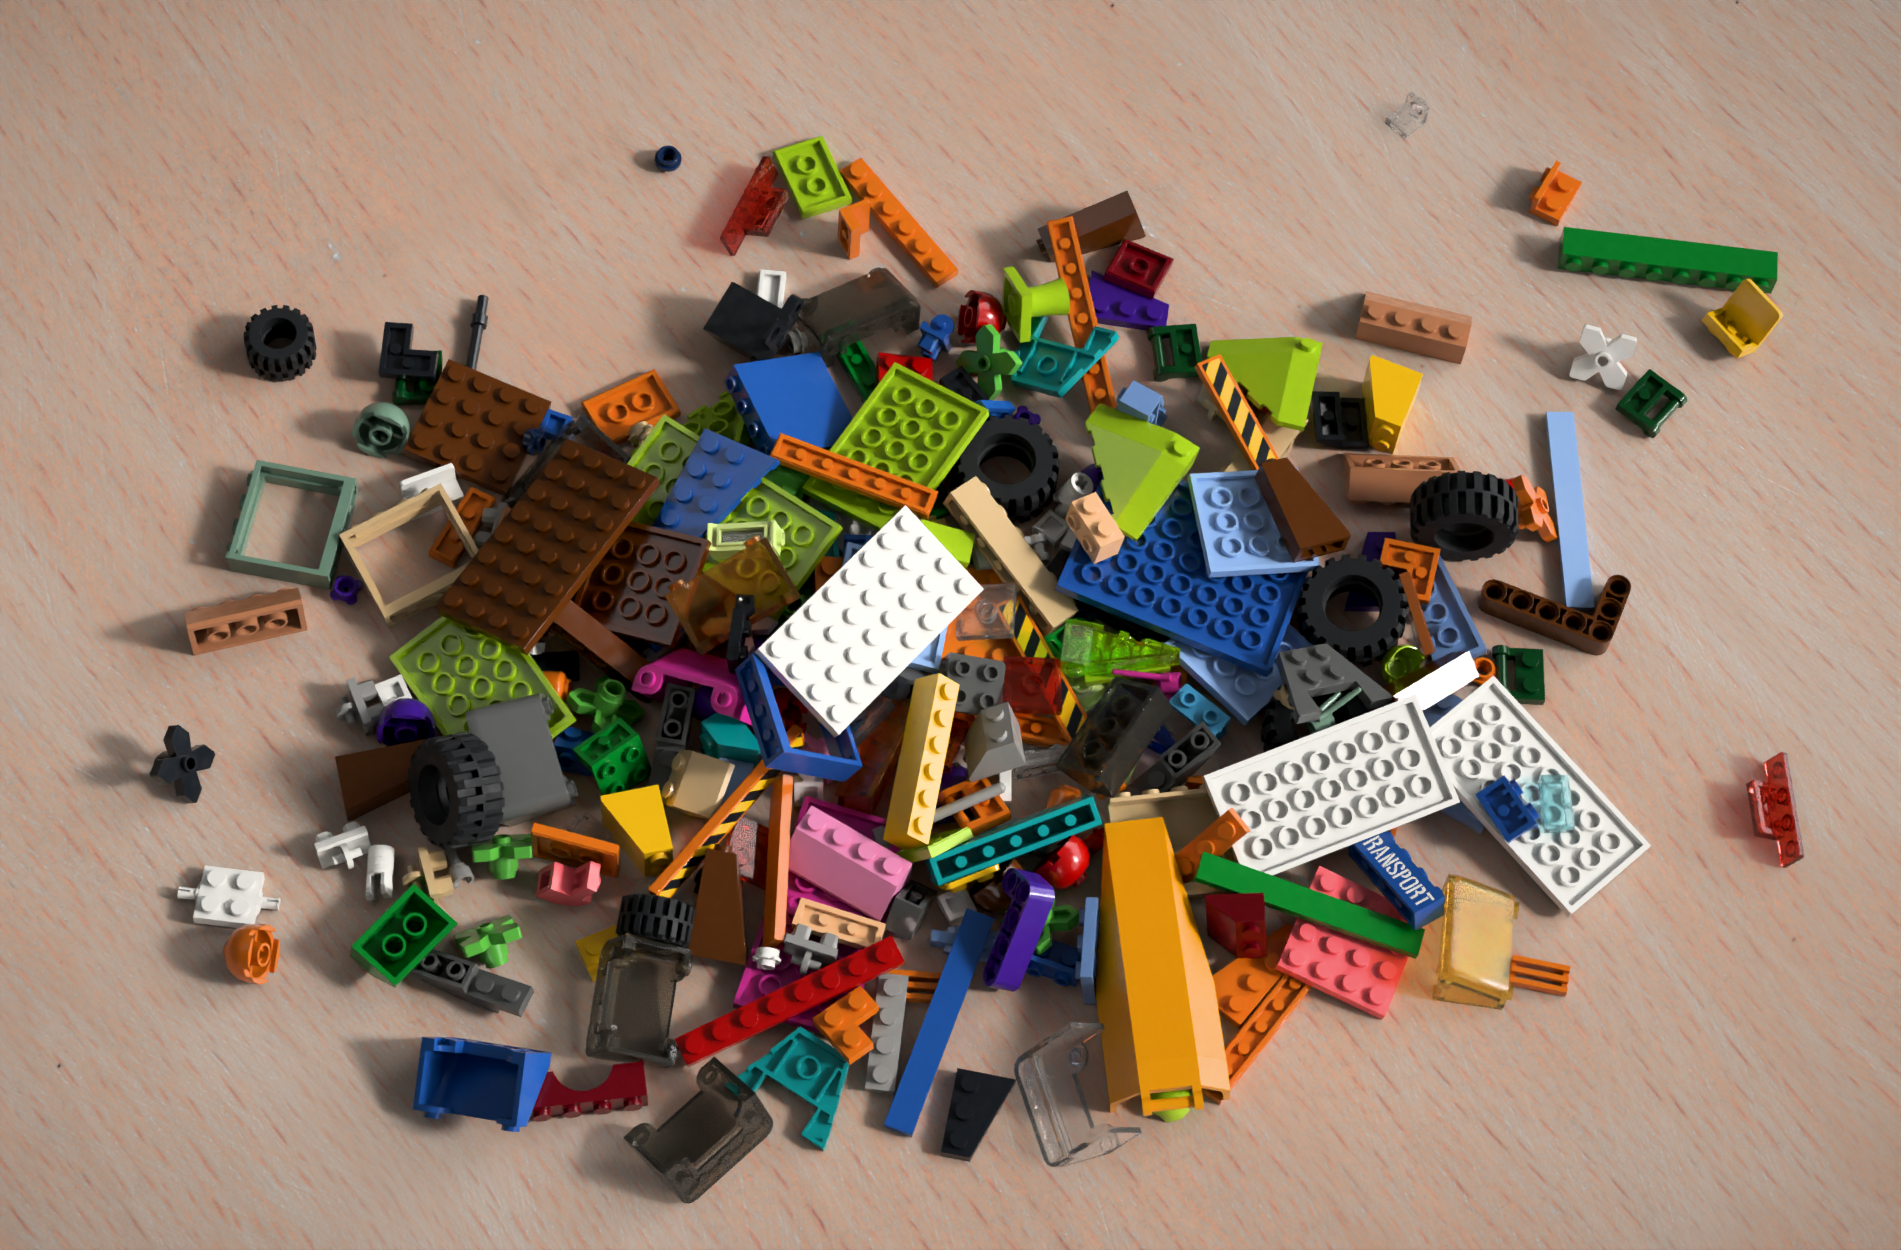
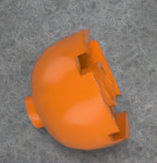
M247 924L237 928L230 935L224 945L223 955L226 966L234 977L247 983L259 985L268 981L265 978L269 971L270 973L275 972L280 956L279 939H274L272 932H276L273 927L266 924Z

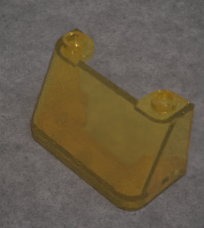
M1448 874L1442 888L1446 900L1444 902V916L1442 917L1439 963L1436 969L1438 983L1433 986L1432 1000L1503 1010L1506 1000H1511L1513 995V983L1509 982L1513 919L1518 917L1519 902L1514 901V895L1460 875Z

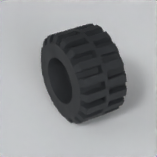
M273 305L270 310L266 308L261 309L260 315L254 314L251 317L252 322H247L245 326L246 332H244L243 338L247 359L251 368H255L259 376L265 374V379L270 381L272 378H276L277 382H283V378H289L290 381L295 379L294 375L296 374L299 376L305 374V368L310 369L313 365L312 360L316 358L317 349L314 330L308 317L305 314L301 315L299 309L294 308L290 310V307L287 305H283V308ZM277 338L293 340L292 344L281 349L267 346L268 343Z
M629 894L623 896L621 900L616 934L627 941L666 949L688 947L690 945L696 909L686 902L669 897L651 894Z

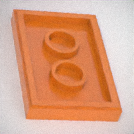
M655 369L581 402L583 412L606 450L628 441V431L639 422L646 421L654 428L663 414L671 419L681 416L680 409Z
M538 823L533 824L531 839L534 857L576 868L589 861L601 864L599 874L618 878L621 869L620 845Z

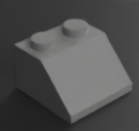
M1009 702L981 710L963 738L970 782L1026 765L1020 725Z

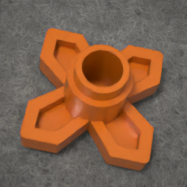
M1523 475L1513 478V487L1520 499L1518 501V528L1521 530L1527 528L1532 532L1538 530L1541 538L1547 543L1558 539L1555 525L1547 513L1549 512V504L1545 491L1539 486L1533 488L1529 480Z

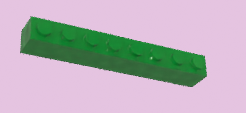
M1564 227L1559 240L1558 268L1567 269L1571 272L1585 271L1593 272L1597 275L1610 274L1623 278L1635 277L1644 278L1649 281L1661 280L1676 284L1700 285L1707 288L1720 287L1735 291L1743 280L1751 279L1763 293L1771 294L1777 281L1778 252Z

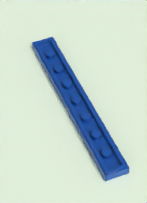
M968 908L966 909L883 1127L912 1138L995 918Z

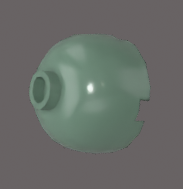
M375 402L364 407L357 415L352 436L353 438L355 436V439L358 441L357 446L363 452L370 456L386 458V454L395 453L396 456L403 451L409 438L410 425L408 418L399 407L387 402Z

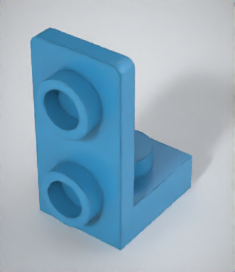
M1185 684L1170 699L1169 706L1194 726L1199 725L1203 721L1218 740L1227 733L1231 717L1189 684Z

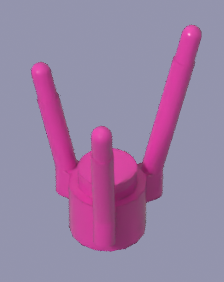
M1113 669L1111 671L1114 675L1156 680V692L1162 693L1160 696L1124 705L1123 710L1125 711L1163 701H1170L1173 695L1181 689L1182 679L1180 672L1156 674Z

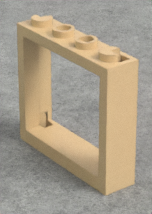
M441 483L430 489L426 487L417 496L411 499H402L393 508L385 512H376L369 520L359 525L353 524L350 526L351 529L339 534L344 549L388 628L437 604L468 564L386 605L355 548L441 505L471 560L479 551Z

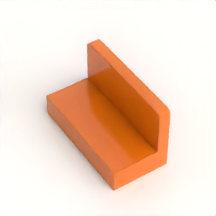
M868 199L839 209L837 239L849 260L859 256L860 235L869 231L871 203Z

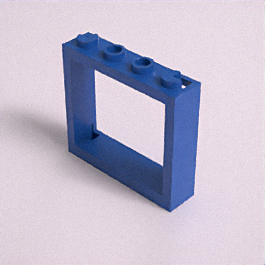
M752 653L734 669L766 768L845 782L863 767L849 725L834 738L819 722L829 755L791 748L771 684L784 687L786 685L757 654Z

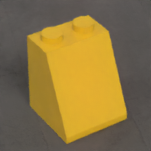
M1372 354L1362 383L1369 445L1373 446L1376 450L1393 454L1414 405L1423 374Z
M659 785L600 796L602 823L605 829L620 845L644 877L652 876L658 878L673 861V845Z

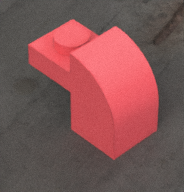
M589 861L574 869L553 862L539 870L535 897L559 905L584 906L591 904L592 894L597 892L600 886L601 877L599 873L601 864Z

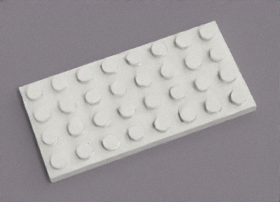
M905 505L754 653L763 660L770 670L835 738L971 603L983 588Z
M1494 676L1430 727L1458 798L1567 917L1572 915L1651 846ZM1504 775L1509 781L1513 778L1516 780L1524 792L1520 795V798L1525 805L1531 803L1540 816L1536 819L1539 827L1530 829L1509 844L1475 795Z
M1416 694L1202 777L1217 817L1219 818L1227 810L1233 808L1251 830L1230 848L1236 863L1272 876L1460 802Z

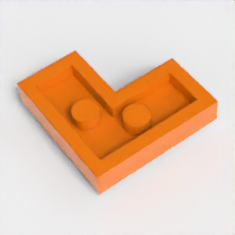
M1385 538L1380 559L1382 568L1389 567L1400 572L1408 571L1411 574L1419 602L1429 605L1441 549Z
M860 985L813 1017V1024L845 1061L851 1065L874 1049L873 1042L861 1030L859 1025L878 1013L879 1005Z

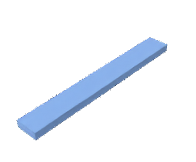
M1546 412L1545 424L1564 606L1580 612H1593L1594 598L1574 412Z

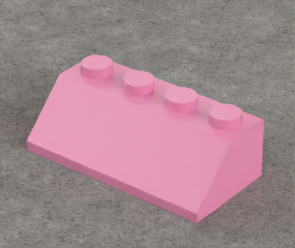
M811 806L796 827L790 840L788 870L871 919L881 922L893 905L895 897L911 878L912 863Z

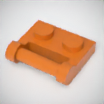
M987 778L970 782L968 779L939 793L937 799L944 806L989 787L991 783ZM999 795L969 807L976 816V820L970 821L963 810L952 815L961 828L968 827L971 829L973 837L1011 820V811Z

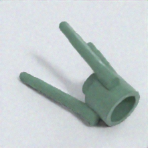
M1357 687L1333 705L1331 704L1341 695V691L1335 692L1319 706V709L1322 711L1319 719L1305 722L1309 732L1313 734L1332 727L1335 724L1332 713L1359 694L1362 689Z

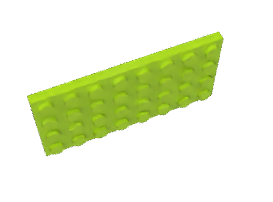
M663 414L627 463L632 467L656 476L660 483L632 519L633 522L652 526L700 438V436ZM763 477L761 479L762 482L755 489L752 488L741 499V503L720 524L763 522L774 519L785 533V544L781 546L780 556L713 560L708 553L702 574L735 595H754L755 608L777 621L843 528L835 521ZM707 533L702 538L707 539ZM764 534L723 536L721 543L764 540Z

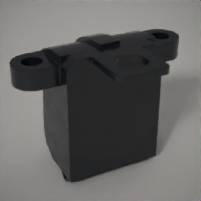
M731 282L703 329L717 341L750 359L749 362L773 359L778 350L781 351L786 343V337L803 308L804 299L792 294L781 309L735 282Z

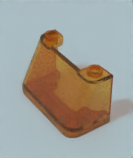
M756 535L743 543L746 547L745 549L687 583L682 578L668 586L670 593L666 594L665 597L700 656L729 639L733 608H735L737 594L754 595L755 613L749 617L752 625L802 597L767 537L761 539L759 535Z

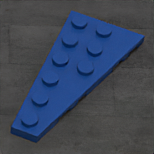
M705 428L652 526L702 538L707 533V523L720 524L741 503V499L752 488L755 489L762 482L761 479L771 469L774 470L780 462L776 458Z

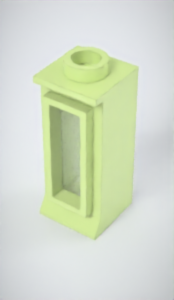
M774 519L763 522L707 523V539L712 543L709 548V554L713 560L780 556L781 546L785 544V533Z

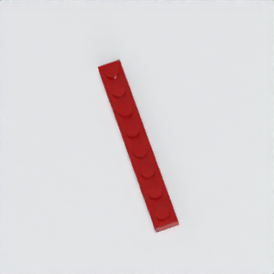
M891 935L675 1038L676 1044L687 1067H690L904 965L905 961Z

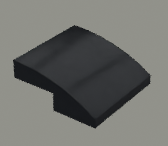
M1313 391L1312 406L1316 442L1338 449L1367 451L1369 441L1364 398H1340V392Z

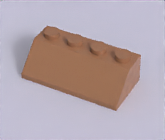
M1366 291L1355 339L1461 364L1468 343L1472 317Z
M1344 453L1343 457L1345 495L1352 503L1359 505L1368 504V501H1379V504L1393 506L1396 502H1405L1410 506L1412 493L1423 481L1427 482L1430 477H1438L1442 473H1457V471H1461L1454 457Z
M282 588L275 593L266 595L255 594L248 599L224 601L217 606L208 608L197 607L190 612L184 613L194 656L308 630L298 588Z

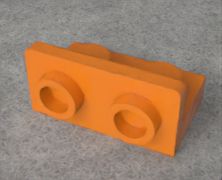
M1557 160L1552 168L1547 167L1540 179L1543 182L1540 188L1535 186L1529 197V201L1532 202L1529 213L1555 226L1559 225L1582 185L1581 181L1560 172L1561 162Z

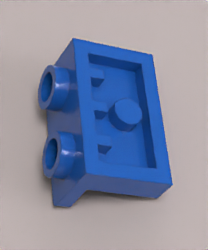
M1504 775L1475 795L1509 844L1530 829L1539 827L1536 819L1540 816L1531 803L1524 804L1520 798V795L1524 792L1516 780L1513 778L1509 781Z
M1052 940V946L1043 954L1037 955L1033 952L1026 973L1035 977L1045 976L1051 978L1061 986L1071 985L1076 987L1079 981L1075 977L1076 961H1081L1082 953H1079L1076 947Z

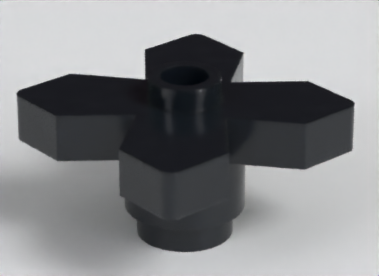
M171 725L168 727L163 739L167 751L162 752L155 758L150 777L159 784H170L174 781L176 796L185 803H196L202 790L197 771L211 767L215 752L205 744L195 745L191 748L189 732L180 725Z

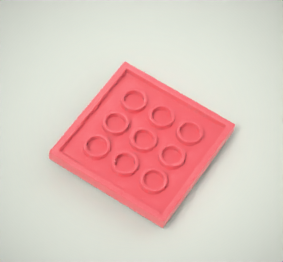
M1318 866L1309 889L1406 922L1384 896L1321 866ZM1296 917L1275 969L1382 1020L1386 1015L1408 956Z

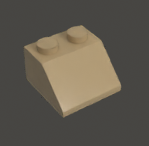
M680 749L672 761V772L669 780L662 788L663 806L688 816L710 819L720 808L735 765L695 751Z

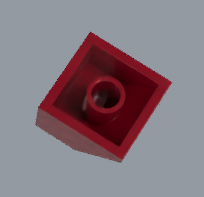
M1264 893L1205 895L1208 937L1237 958L1255 959L1267 957Z

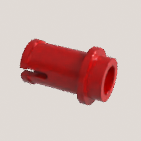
M1103 827L1093 829V833L1082 840L1088 848L1090 856L1103 848Z

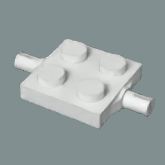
M214 866L204 867L202 880L197 889L179 886L177 896L178 899L195 900L194 923L232 928L255 924L256 916L261 911V908L279 911L281 902L280 898L263 897L264 872Z

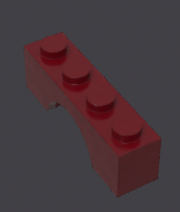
M644 1061L613 1064L608 1078L600 1086L587 1091L567 1088L559 1082L553 1071L547 1072L530 1119L542 1122L551 1119L553 1116L563 1115L565 1118L579 1117L582 1113L588 1112L603 1115L610 1113L614 1109L624 1108L626 1111H636L641 1109L642 1106H648Z

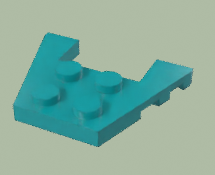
M1048 316L1031 317V338L1029 342L1019 343L1016 355L1022 361V365L1015 374L1011 375V381L1014 386L1057 398H1062L1119 339L1116 331L1095 326L1083 349L1039 338L1049 318Z
M800 1026L771 1048L770 1052L757 1062L754 1061L744 1072L728 1081L726 1087L750 1102L766 1077H769L809 1103L817 1111L802 1131L801 1137L824 1151L828 1144L850 1065L835 1048Z

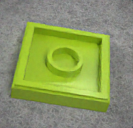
M968 827L932 834L927 846L900 850L895 854L909 862L931 859L973 838V835Z

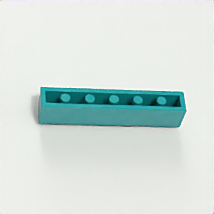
M1085 794L976 835L924 861L932 883L941 886L1103 823L1093 796Z

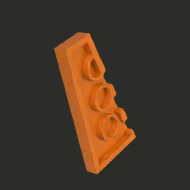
M1288 923L1267 937V957L1255 959L1237 958L1212 976L1215 984L1219 1014L1238 1029H1240L1284 975V973L1276 970L1275 967L1292 928Z

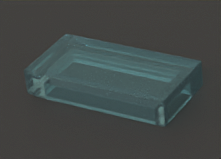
M1540 775L1538 777L1544 833H1572L1575 830L1569 776Z

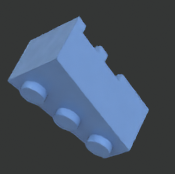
M1134 380L1128 388L1123 387L1117 396L1116 402L1119 404L1116 410L1160 427L1168 418L1165 414L1166 409L1163 408L1165 405L1163 396Z

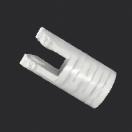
M1081 472L1075 473L1053 495V501L1061 502L1055 509L1056 514L1061 518L1066 517L1071 502L1092 492L1093 483L1089 476Z
M373 845L368 848L365 894L367 901L376 900L379 881H381L380 891L383 897H392L395 849L391 846Z

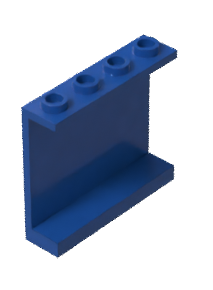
M819 352L734 364L724 381L727 391L731 394L736 404L738 414L742 416L749 436L753 439L758 451L769 456L780 433L826 450L831 449L853 419Z

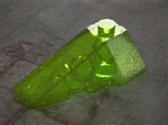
M1066 618L1061 653V670L1070 677L1080 678L1082 676L1090 677L1112 674L1111 671L1113 669L1137 671L1180 664L1181 648L1151 639H1143L1139 642L1129 636L1130 633L1124 631L1112 634L1103 631L1104 625Z

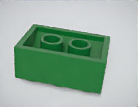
M413 884L351 946L350 957L371 976L395 988L458 923Z

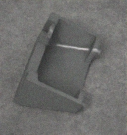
M543 693L487 705L466 712L470 733L481 738L480 740L489 746L488 750L493 752L496 758V766L500 768V779L504 785L502 792L503 798H505V806L502 808L504 815L500 824L510 827L576 806L575 797L578 796L576 785L573 780L568 781L567 777L562 774L547 722L550 720V714L554 713L553 705L550 698L545 697Z

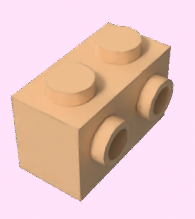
M1091 493L1071 502L1065 520L1093 564L1118 554L1125 536L1097 493Z

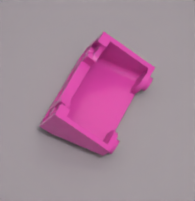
M678 649L643 666L638 670L634 678L632 691L660 703L664 702L667 683L693 687L694 683L713 687L711 695L712 708L719 714L729 716L745 723L749 727H753L737 676L729 672L726 659L687 649Z

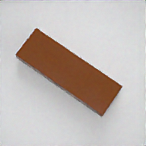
M1407 571L1399 574L1397 579H1400L1403 585V593L1406 594L1407 613L1419 650L1424 655V658L1431 657L1435 652V648L1411 574Z

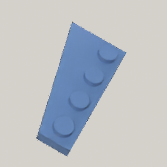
M1439 554L1429 605L1420 603L1435 648L1431 660L1433 662L1451 652L1469 651L1472 658L1486 653L1487 648Z

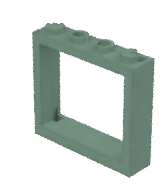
M257 460L254 471H251L247 477V486H249L247 494H242L239 506L241 510L239 519L235 518L233 522V541L226 546L227 553L225 559L228 560L230 571L331 590L343 548L339 534L348 530L359 493L357 479ZM266 482L340 496L318 570L244 556Z

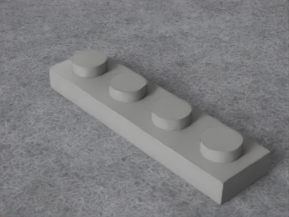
M885 973L878 978L876 1003L879 1005V1012L873 1018L871 1041L873 1042L874 1049L869 1051L865 1091L895 1094L909 976Z

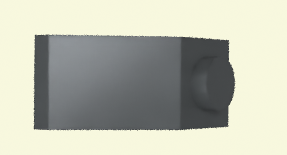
M910 880L895 897L885 923V929L891 931V934L899 939L911 940L918 932L938 891Z

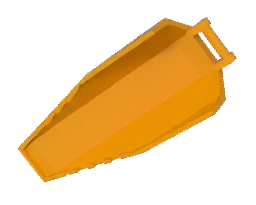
M1163 817L1104 823L1096 1003L1110 1113L1116 1112L1119 1103L1138 1095L1141 1097L1143 1116H1150L1152 1112L1185 1108L1204 1110L1201 1088L1222 1092L1223 1100H1229L1230 1098L1229 1076L1215 984ZM1192 1089V1096L1150 1099V1093Z

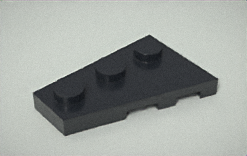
M957 1068L940 1156L971 1161L994 1118L1001 1110L1004 1101L1014 1088L1016 1079Z

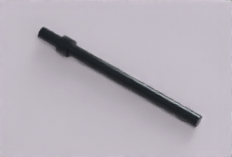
M485 295L478 296L476 310L472 314L470 322L472 332L466 366L474 370L477 368L483 330L486 329L488 322L486 311L489 298Z

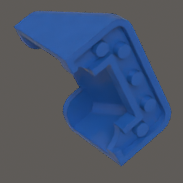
M422 1037L413 1110L424 1111V1117L442 1119L443 1114H457L492 1120L502 1125L501 1130L520 1132V1127H526L550 1067L552 1053L464 1038Z

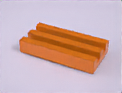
M1513 954L1510 961L1507 985L1565 997L1568 990L1567 984L1569 982L1568 976L1571 966ZM1515 974L1524 975V976H1529V977H1532V978L1538 979V980H1548V981L1558 982V983H1561V985L1558 986V985H1553V984H1548V983H1543V982H1538V981L1523 979V978L1515 977Z
M896 969L887 972L889 974L909 976L908 980L937 983L942 974ZM908 982L907 989L913 991H935L937 984ZM907 993L906 1002L930 1004L934 994Z

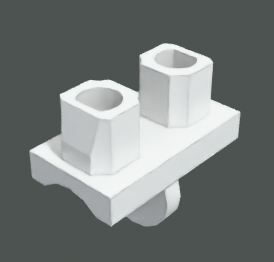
M356 821L345 824L342 828L343 833L334 837L328 831L317 834V843H314L322 869L346 862L348 869L354 868L352 859L368 853V848L371 846L366 827H360Z

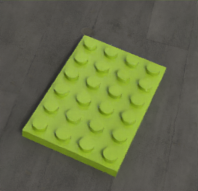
M894 362L829 451L936 490L989 417V410ZM812 476L802 487L804 494L876 532L901 510Z
M443 616L389 656L418 700L424 703L431 711L434 723L443 736L462 732L470 734L466 719L467 711L538 693H543L545 697H549L553 705L554 713L550 714V720L547 721L552 739L577 721L530 654L525 655Z

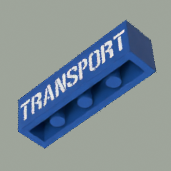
M1389 830L1348 846V853L1351 859L1414 931L1444 916V902L1446 899L1443 891L1429 881L1423 868H1418L1412 862L1407 850L1401 849L1396 844Z

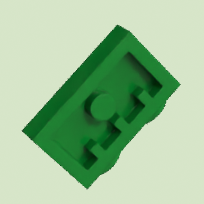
M620 717L572 749L575 757L591 771L601 796L628 791L648 778L651 773V766L639 734Z

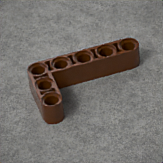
M1623 575L1609 577L1593 616L1495 579L1484 583L1477 604L1479 609L1485 614L1591 655L1598 656L1604 654L1610 645L1630 594L1631 583ZM1611 590H1616L1620 594H1615ZM1487 595H1493L1497 599H1491ZM1514 605H1519L1523 609H1517ZM1603 613H1608L1612 617H1606ZM1540 615H1545L1549 617L1550 620L1543 619ZM1567 625L1573 626L1577 630H1571ZM1594 636H1599L1603 640H1597Z
M570 600L539 639V642H545L555 635L558 636L611 679L621 682L625 690L644 703H651L653 699L631 690L638 670L650 662Z

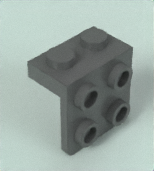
M952 652L944 656L940 662L938 673L959 684L954 712L977 716L981 710L1001 704L1005 663L998 660Z

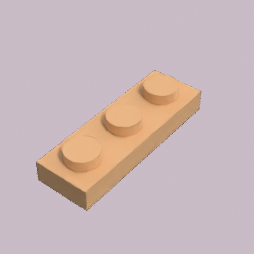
M802 897L792 921L793 929L798 923L812 929V935L822 937L823 933L828 932L838 936V943L860 950L881 941L886 928L885 923Z

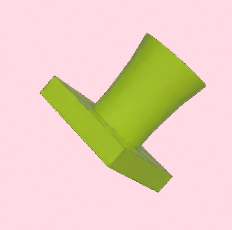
M1012 266L1003 268L1002 307L1004 315L1007 317V323L1020 343L1030 341L1031 317L1067 316L1070 311V298L1067 285L1062 278L1027 287L1015 267Z

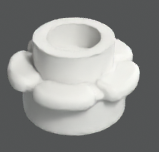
M793 328L792 332H789L786 337V344L791 354L799 353L801 355L805 348L808 347L807 336L805 332H800L797 328Z
M771 947L756 948L755 956H752V961L757 963V968L774 970L775 966L781 963L779 958L780 951Z

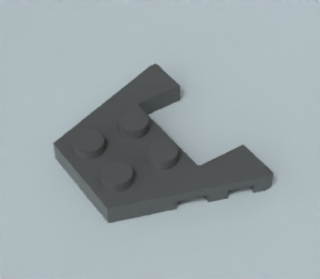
M1327 643L1279 652L1276 663L1283 685L1287 686L1289 692L1288 702L1294 708L1293 718L1296 724L1319 719L1322 711L1311 697L1354 690L1360 687L1362 690L1357 695L1368 710L1389 705L1393 698L1390 693Z

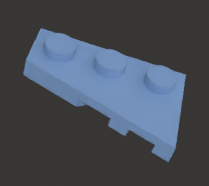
M1086 897L1085 908H1080L1079 925L1084 926L1083 935H1078L1077 951L1082 953L1081 961H1076L1075 977L1076 979H1081L1084 1004H1096L1093 977L1097 978V952H1095V949L1098 950L1100 909L1098 897Z

